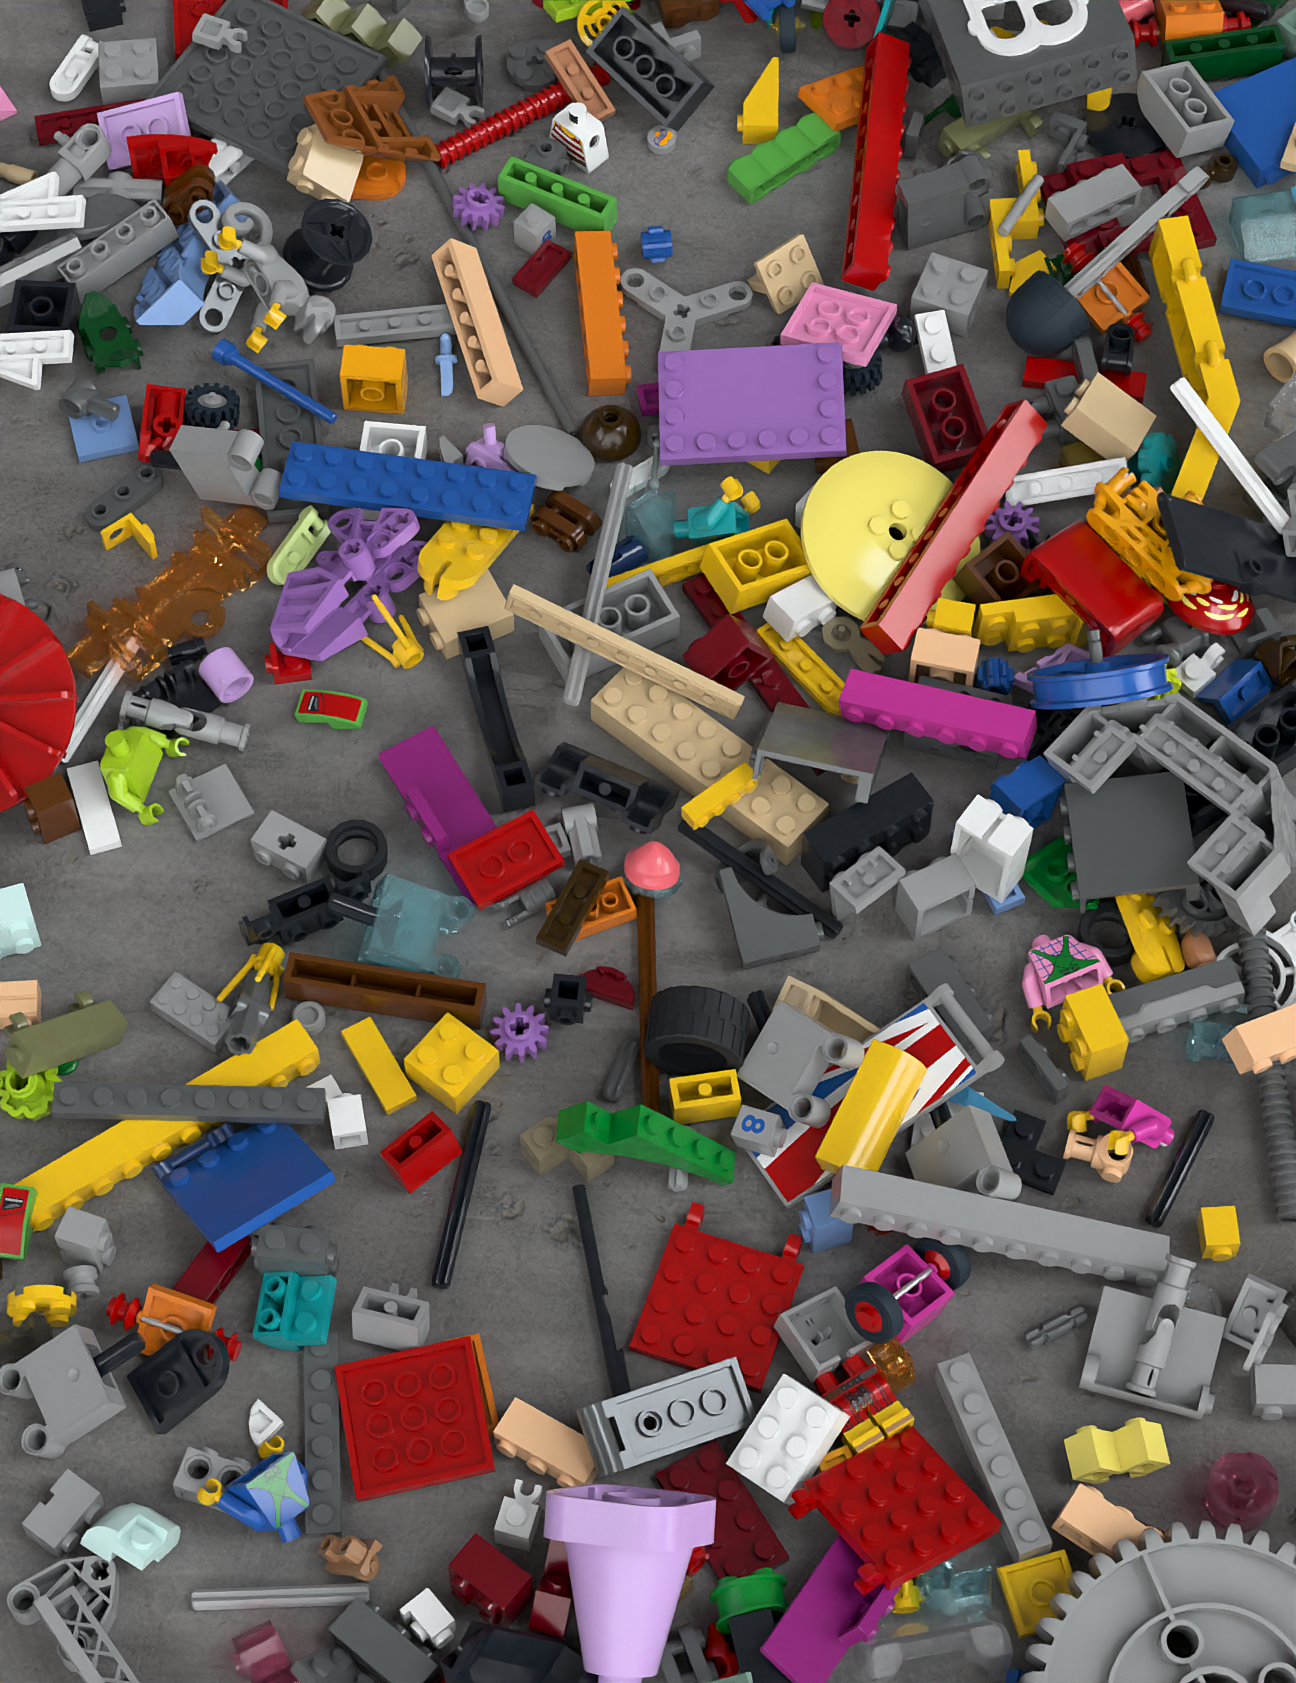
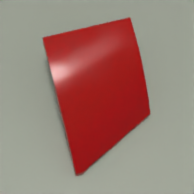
M147 134L126 137L133 179L164 180L165 188L170 182L194 165L201 164L209 167L213 154L216 155L218 152L215 142L191 136Z

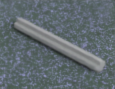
M366 1583L195 1589L192 1591L191 1603L196 1611L350 1605L356 1597L366 1604L370 1600V1589Z

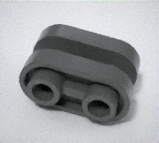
M691 1623L676 1627L678 1639L670 1642L666 1641L659 1665V1671L664 1683H707L719 1680L713 1661L706 1662L702 1649L706 1648V1643L700 1628L693 1629ZM684 1653L691 1671L680 1675L673 1656Z

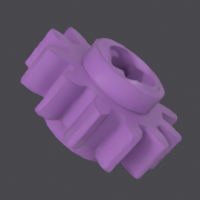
M469 183L468 190L459 187L458 194L453 196V217H461V226L467 223L471 224L472 231H475L477 226H482L483 230L488 231L489 223L498 226L499 218H503L505 206H503L504 197L495 196L496 188H491L489 191L485 189V183H481L480 187H475L473 183Z
M1005 501L1004 508L1000 509L998 507L985 522L984 536L992 537V544L1009 531L1020 545H1023L1026 549H1031L1026 529H1031L1036 539H1038L1039 518H1032L1033 508L1023 511L1022 502L1019 501L1016 507H1011L1010 503Z
M516 1003L515 1012L512 1013L509 1009L502 1008L503 1019L494 1017V1029L490 1030L491 1040L496 1041L494 1044L495 1048L499 1052L505 1049L507 1061L511 1060L515 1054L518 1055L520 1063H523L525 1061V1054L528 1053L532 1058L536 1059L537 1047L540 1049L547 1048L545 1037L549 1036V1026L544 1025L545 1015L538 1014L534 1017L533 1005L529 1006L526 1012L522 1011L519 1003ZM523 1031V1034L517 1035L516 1032Z

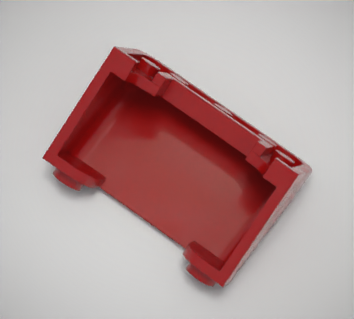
M1077 520L1036 546L1025 556L1020 575L1030 585L1035 580H1040L1039 586L1043 590L1048 586L1090 630L1100 629L1101 639L1099 641L1102 644L1103 657L1115 656L1159 618L1164 610L1162 594L1156 588H1150L1098 536V533L1087 521Z

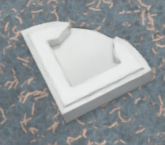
M259 1399L251 1408L248 1424L250 1436L255 1446L259 1448L263 1440L268 1442L284 1426L283 1421Z

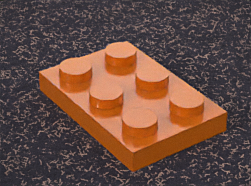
M864 64L800 87L798 97L834 131H840L856 125L859 118Z

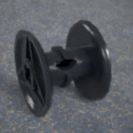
M425 35L424 75L427 108H430L433 104L434 86H452V90H457V86H476V102L479 107L483 108L484 66L481 35H478L475 39V56L456 57V53H451V57H433L431 37Z
M325 198L313 202L304 212L301 228L295 230L286 239L283 248L284 260L303 278L307 288L318 292L338 290L350 280L354 268L353 263L361 261L369 253L373 241L371 227L360 211L342 200Z

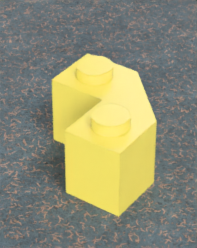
M1145 1418L1130 1419L1125 1422L1124 1427L1113 1432L1097 1429V1426L1094 1425L1084 1426L1076 1430L1077 1434L1064 1439L1072 1478L1077 1481L1092 1484L1104 1483L1109 1481L1108 1476L1127 1472L1129 1478L1141 1477L1170 1464L1161 1424L1148 1422Z

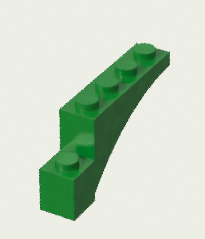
M586 1101L559 1110L555 1142L575 1152L600 1153L641 1159L681 1169L707 1178L722 1186L733 1183L735 1151L642 1104L610 1113Z

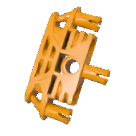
M1122 467L1107 483H1096L1094 508L1087 511L1086 518L1090 526L1118 554L1171 601H1180L1185 593L1191 594L1196 592L1206 594L1211 592L1210 583L1214 579L1181 571L1177 568L1166 530L1160 525V523H1164L1156 501L1159 493L1150 484L1143 480L1138 487H1135L1130 494L1122 499L1120 495L1136 482V477L1132 472L1127 477L1125 476L1129 472V469L1126 467ZM1188 491L1181 499L1192 501L1191 499L1196 493ZM1199 496L1194 501H1192L1194 503L1203 505L1202 500Z

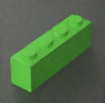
M510 157L498 176V194L504 197L503 201L522 209H526L533 203L554 216L557 223L576 231H611L617 222V198L516 157Z

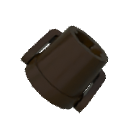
M1296 634L1282 636L1279 640L1274 638L1267 639L1257 649L1253 658L1255 661H1261L1272 683L1280 689L1289 683H1294L1296 680Z

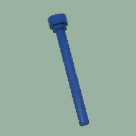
M223 338L214 347L212 359L221 365H235L329 424H333L337 420L335 412L240 355L236 345L229 340Z

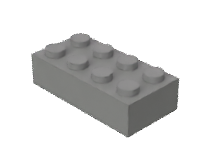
M175 971L149 1001L151 1010L217 1054L226 1043L225 1039L231 1019L228 1018L230 1007L222 1002H217L215 997Z

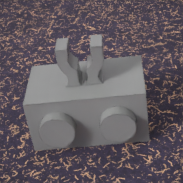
M392 1283L389 1292L363 1286L352 1310L353 1339L400 1351L422 1347L430 1331L429 1302L418 1300L417 1289L410 1288L406 1296L399 1295V1284Z

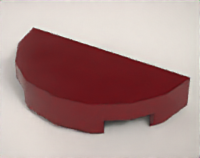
M597 966L596 969L577 975L587 977V992H592L593 998L633 1011L635 993L624 973L613 967Z

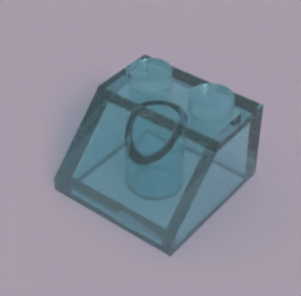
M1291 189L1233 198L1228 221L1242 261L1264 264L1296 258V203Z

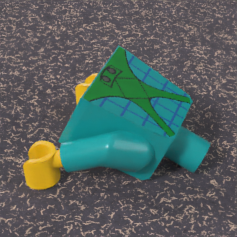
M731 476L727 477L720 484L725 493L722 497L718 496L711 505L689 508L688 519L674 521L676 539L689 537L697 545L703 546L750 531L749 515L756 513L760 509V500L753 491L747 493L740 499L744 507L743 509L733 501L742 496L743 487L738 479H734Z

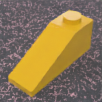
M779 57L771 59L743 102V114H737V132H743L742 144L765 143L774 140L778 133Z

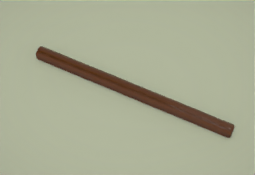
M637 886L641 1104L660 1113L659 1067L654 1066L645 1057L643 1051L651 999L657 993L654 890Z

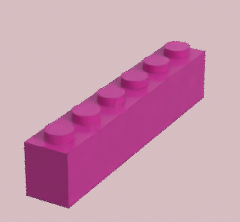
M850 669L839 698L841 715L851 722H866L877 725L884 730L896 729L907 732L915 737L926 736L935 738L945 744H961L969 746L975 751L987 750L999 753L1010 759L1017 757L1026 760L1037 730L1035 710L855 669Z

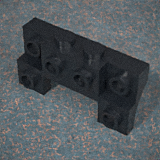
M566 742L557 746L548 763L536 774L533 783L541 787L545 794L553 797L564 796L572 791L588 801L605 805L614 812L623 814L621 822L630 825L629 828L639 834H651L661 826L664 815L674 808L680 790Z
M365 867L355 874V879L343 884L339 878L334 879L335 887L329 876H326L267 900L269 914L253 921H249L248 917L244 916L242 917L243 920L239 921L240 931L247 946L266 943L275 935H279L283 945L289 942H299L313 932L321 929H331L344 918L326 909L327 899L333 892L360 902L369 897L368 894L372 893L370 877Z

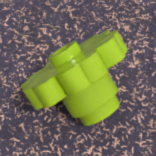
M7 1061V1070L0 1071V1096L2 1097L0 1107L16 1119H22L26 1116L33 1121H37L42 1117L50 1115L54 1083L64 1082L56 1076L59 1070L58 1066L21 1078L15 1068Z

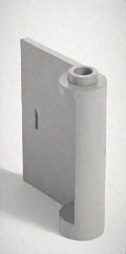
M1104 1286L1079 1388L1201 1421L1204 1414L1210 1416L1215 1400V1395L1209 1394L1210 1383L1227 1318L1183 1307L1176 1331L1171 1338V1347L1165 1368L1160 1369L1155 1385L1156 1397L1148 1396L1125 1387L1127 1382H1131L1137 1361L1134 1358L1142 1334L1146 1330V1320L1153 1298ZM1165 1305L1158 1313L1163 1319H1170L1168 1305Z

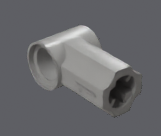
M593 803L561 808L563 830L566 837H569L575 867L580 859L593 865L601 863L602 854L596 832L598 831Z

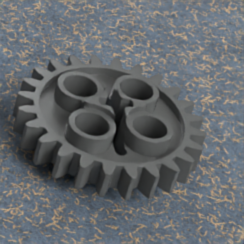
M1193 842L1194 851L1196 853L1198 851V847L1196 842ZM1198 875L1200 883L1199 900L1186 901L1184 889L1146 893V895L1155 897L1156 900L1151 904L1153 907H1161L1162 911L1159 916L1165 917L1168 915L1170 917L1169 926L1172 927L1176 923L1179 924L1180 933L1182 934L1189 929L1193 937H1197L1203 932L1208 938L1211 935L1218 938L1222 933H1227L1235 924V921L1229 917L1215 887L1200 875Z

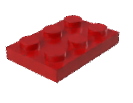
M533 809L447 854L449 862L479 911L565 866L562 855Z

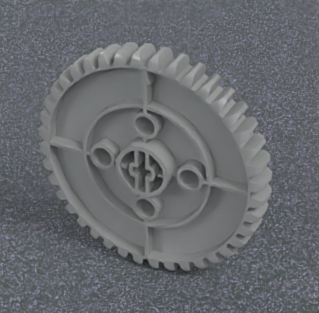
M1202 1520L1194 1528L1191 1539L1187 1529L1180 1522H1173L1167 1528L1164 1542L1160 1534L1153 1528L1144 1529L1140 1533L1138 1549L1131 1541L1122 1538L1113 1545V1560L1103 1553H1096L1088 1563L1091 1576L1081 1571H1075L1068 1578L1067 1584L1073 1596L1065 1593H1056L1051 1598L1049 1606L1058 1619L1044 1617L1035 1625V1632L1048 1645L1033 1644L1026 1649L1024 1654L1025 1659L1031 1665L1039 1668L1040 1671L1024 1674L1019 1678L1018 1683H1263L1267 1673L1278 1675L1285 1683H1296V1565L1293 1564L1296 1554L1295 1545L1286 1542L1274 1553L1269 1552V1535L1262 1530H1259L1245 1544L1243 1543L1241 1527L1235 1523L1227 1526L1219 1539H1216L1215 1529L1212 1523L1207 1520ZM1169 1632H1180L1187 1637L1191 1647L1188 1658H1179L1170 1652L1166 1642Z

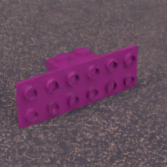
M431 726L379 753L378 757L406 803L404 808L412 822L417 821L421 829L419 831L425 844L428 847L432 846L467 904L473 908L476 905L449 862L447 854L496 829L497 826L434 726Z
M839 1533L760 1647L761 1653L792 1683H826L848 1648L861 1640L864 1643L871 1640L880 1628L877 1625L880 1618L885 1617L896 1604L893 1598L901 1588L900 1585L889 1591L882 1583L863 1596L854 1587V1582L861 1578L857 1573L858 1568L865 1565V1562Z

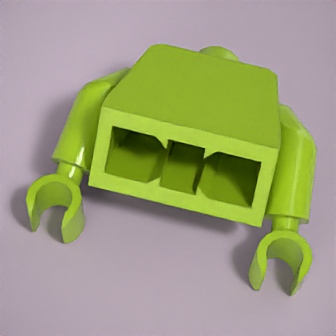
M132 726L128 727L127 730L117 729L110 732L105 737L107 748L100 763V770L106 781L110 798L132 813L137 811L139 820L144 825H152L159 822L154 816L163 814V807L158 803L148 806L143 804L163 756L161 749L165 748L166 754L171 758L186 756L185 753H181L178 750L177 745H189V741L184 737L169 740L166 739L165 734L147 727Z

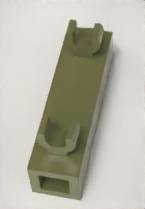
M1036 109L966 128L963 118L960 117L942 129L937 145L941 153L947 158L955 156L960 150H972L982 154L988 160L991 156L983 147L1019 124L1022 125L1025 134L1032 138L1040 132L1038 127L1043 125V121L1035 114Z
M84 990L74 994L78 1002L70 1004L69 1009L71 1013L30 1027L26 1016L22 1012L10 1015L9 1019L13 1024L4 1027L6 1035L10 1038L4 1055L8 1063L15 1068L21 1078H25L119 1045L129 1023L111 999L94 1005L92 996L88 991Z

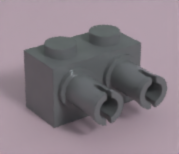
M1074 375L1045 382L1042 396L1026 399L1039 415L1046 413L1049 421H1046L1048 426L1041 435V441L1057 437L1062 451L1086 445L1061 426L1067 416L1063 412L1065 407L1074 396L1078 398L1074 394L1079 387Z

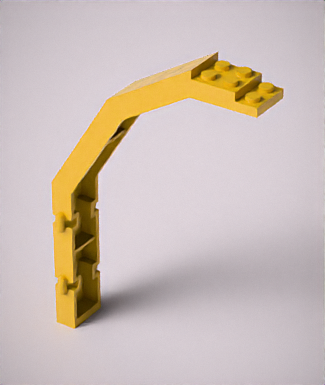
M1188 216L1159 219L1148 254L1161 301L1166 303L1167 306L1165 315L1182 376L1186 378L1225 432L1229 434L1241 400L1229 359L1224 358L1226 348L1205 276L1201 277L1200 274L1202 264ZM1198 426L1171 493L1172 496L1183 498L1188 491H1193L1196 495L1191 499L1192 501L1198 496L1203 501L1220 457ZM1160 523L1161 527L1165 529L1164 524ZM1121 555L1119 556L1150 588H1156L1155 586L1151 585L1138 571H1136ZM1056 594L980 604L972 637L980 639V644H985L986 646L997 645L1005 641L1008 652L1018 651L1025 653L1040 647L1059 648L1067 643L1080 648L1088 642L1087 630H1090V628Z

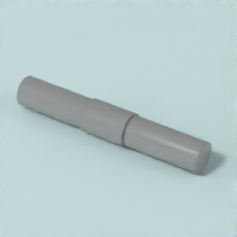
M1035 174L1022 194L1017 198L997 230L1001 236H1008L1020 216L1023 215L1044 182L1042 176Z

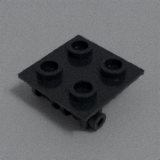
M190 660L186 662L180 661L178 666L170 671L163 672L162 676L158 675L154 681L146 686L139 687L140 690L132 694L133 696L148 700L156 698L167 701L180 709L191 708L211 713L221 706L194 673L196 669ZM194 716L193 723L201 718ZM161 730L167 739L178 734L175 730Z

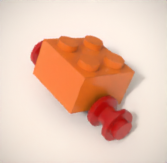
M1155 0L1154 17L1149 18L1147 24H1139L1137 19H1131L1129 27L1134 36L1135 48H1138L1140 42L1148 41L1151 47H1156L1158 38H1161L1164 44L1166 40L1251 28V22L1249 17H1245L1243 11L1237 12L1235 18H1227L1219 0Z

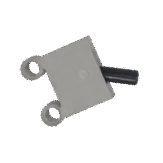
M762 990L751 992L747 998V1003L761 1033L743 1062V1066L739 1069L737 1077L788 1110L789 1116L794 1121L813 1128L824 1126L829 1121L831 1115L830 1105L826 1100L813 1096L812 1093L830 1063L848 1070L858 1067L864 1059L863 1045L857 1040L834 1032L797 1007L779 1000L774 1010H772L765 992ZM845 1047L844 1054L841 1056L842 1049ZM811 1106V1111H810V1113L807 1115V1111H808L809 1107Z

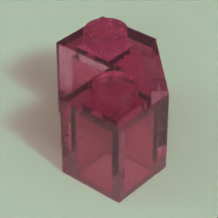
M270 1620L231 1639L236 1652L231 1654L230 1657L239 1675L245 1672L250 1683H301L290 1671L293 1665L279 1634Z

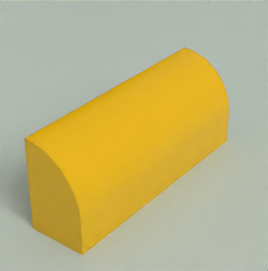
M875 1039L872 1040L815 1156L821 1169L837 1174L844 1164L878 1172L927 1072L926 1067L920 1061L896 1047Z

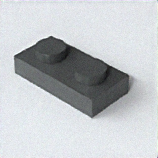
M1031 1034L1020 1039L1017 1056L1054 1105L1065 1100L1069 1088V1079L1062 1068L1055 1067L1049 1059L1050 1055L1047 1048L1042 1042H1036Z

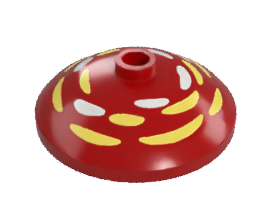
M1213 580L1210 583L1211 592L1206 594L1196 592L1191 594L1185 593L1180 601H1171L1165 597L1167 604L1178 617L1191 626L1208 633L1219 635L1239 633L1249 626L1254 616V604L1250 595L1238 592L1237 586Z

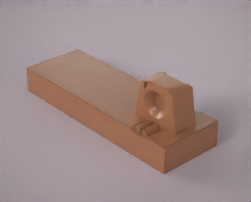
M571 39L545 51V59L573 103H583L587 108V112L600 122L614 116L616 111Z

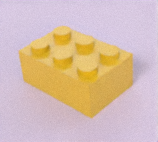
M787 518L708 544L699 566L730 614L768 602L770 596L812 575L804 556L801 539Z

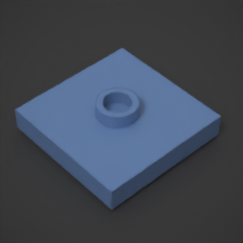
M126 395L105 399L120 406V412L116 420H108L95 414L89 417L83 415L80 419L69 417L79 463L138 450L139 444Z

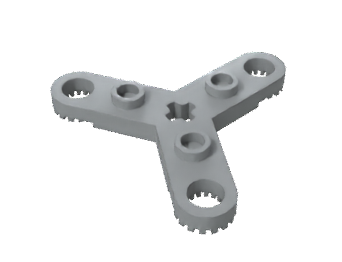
M639 268L626 270L620 279V289L627 298L630 297L639 306L665 322L659 352L691 350L696 326L728 317L729 314L738 313L741 310L745 311L746 308L749 309L753 299L751 287L742 281L730 282L684 297ZM636 278V280L642 281L643 285L636 288L628 285V281L630 282L631 279L634 280ZM738 291L740 294L745 295L744 299L738 301L730 297L731 293H738ZM682 311L684 314H687V317L682 318L681 315H677V312Z

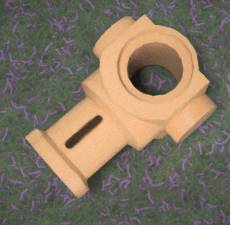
M1070 1129L1063 1159L1068 1160L1072 1157L1090 1162V1167L1096 1169L1104 1180L1117 1183L1121 1181L1122 1176L1129 1169L1133 1156V1147L1130 1143L1131 1141H1129L1128 1153L1121 1155L1124 1158L1123 1160L1117 1161L1109 1156V1154L1115 1153V1149L1107 1150L1109 1134L1105 1136L1098 1135L1096 1139L1077 1135L1075 1130Z

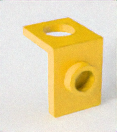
M132 513L100 531L103 547L106 551L133 536L152 560L158 557L152 530L146 523L141 525ZM123 528L117 537L110 539L114 531Z

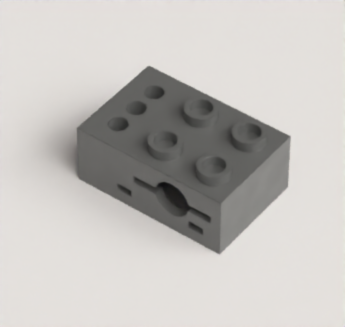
M922 675L919 677L918 684L1009 705L1013 703V697ZM907 732L904 733L903 748L995 770L997 768L999 753L987 750L968 752L958 747L961 744H945L935 738L926 736L915 737Z

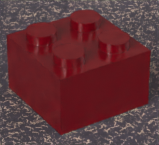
M728 614L726 617L718 619L706 635L694 640L690 644L689 650L682 657L694 672L736 691L775 655L754 627Z
M477 1533L471 1537L448 1565L453 1596L466 1606L469 1603L473 1604L480 1610V1617L488 1624L496 1626L498 1624L501 1627L509 1628L533 1599L531 1575Z

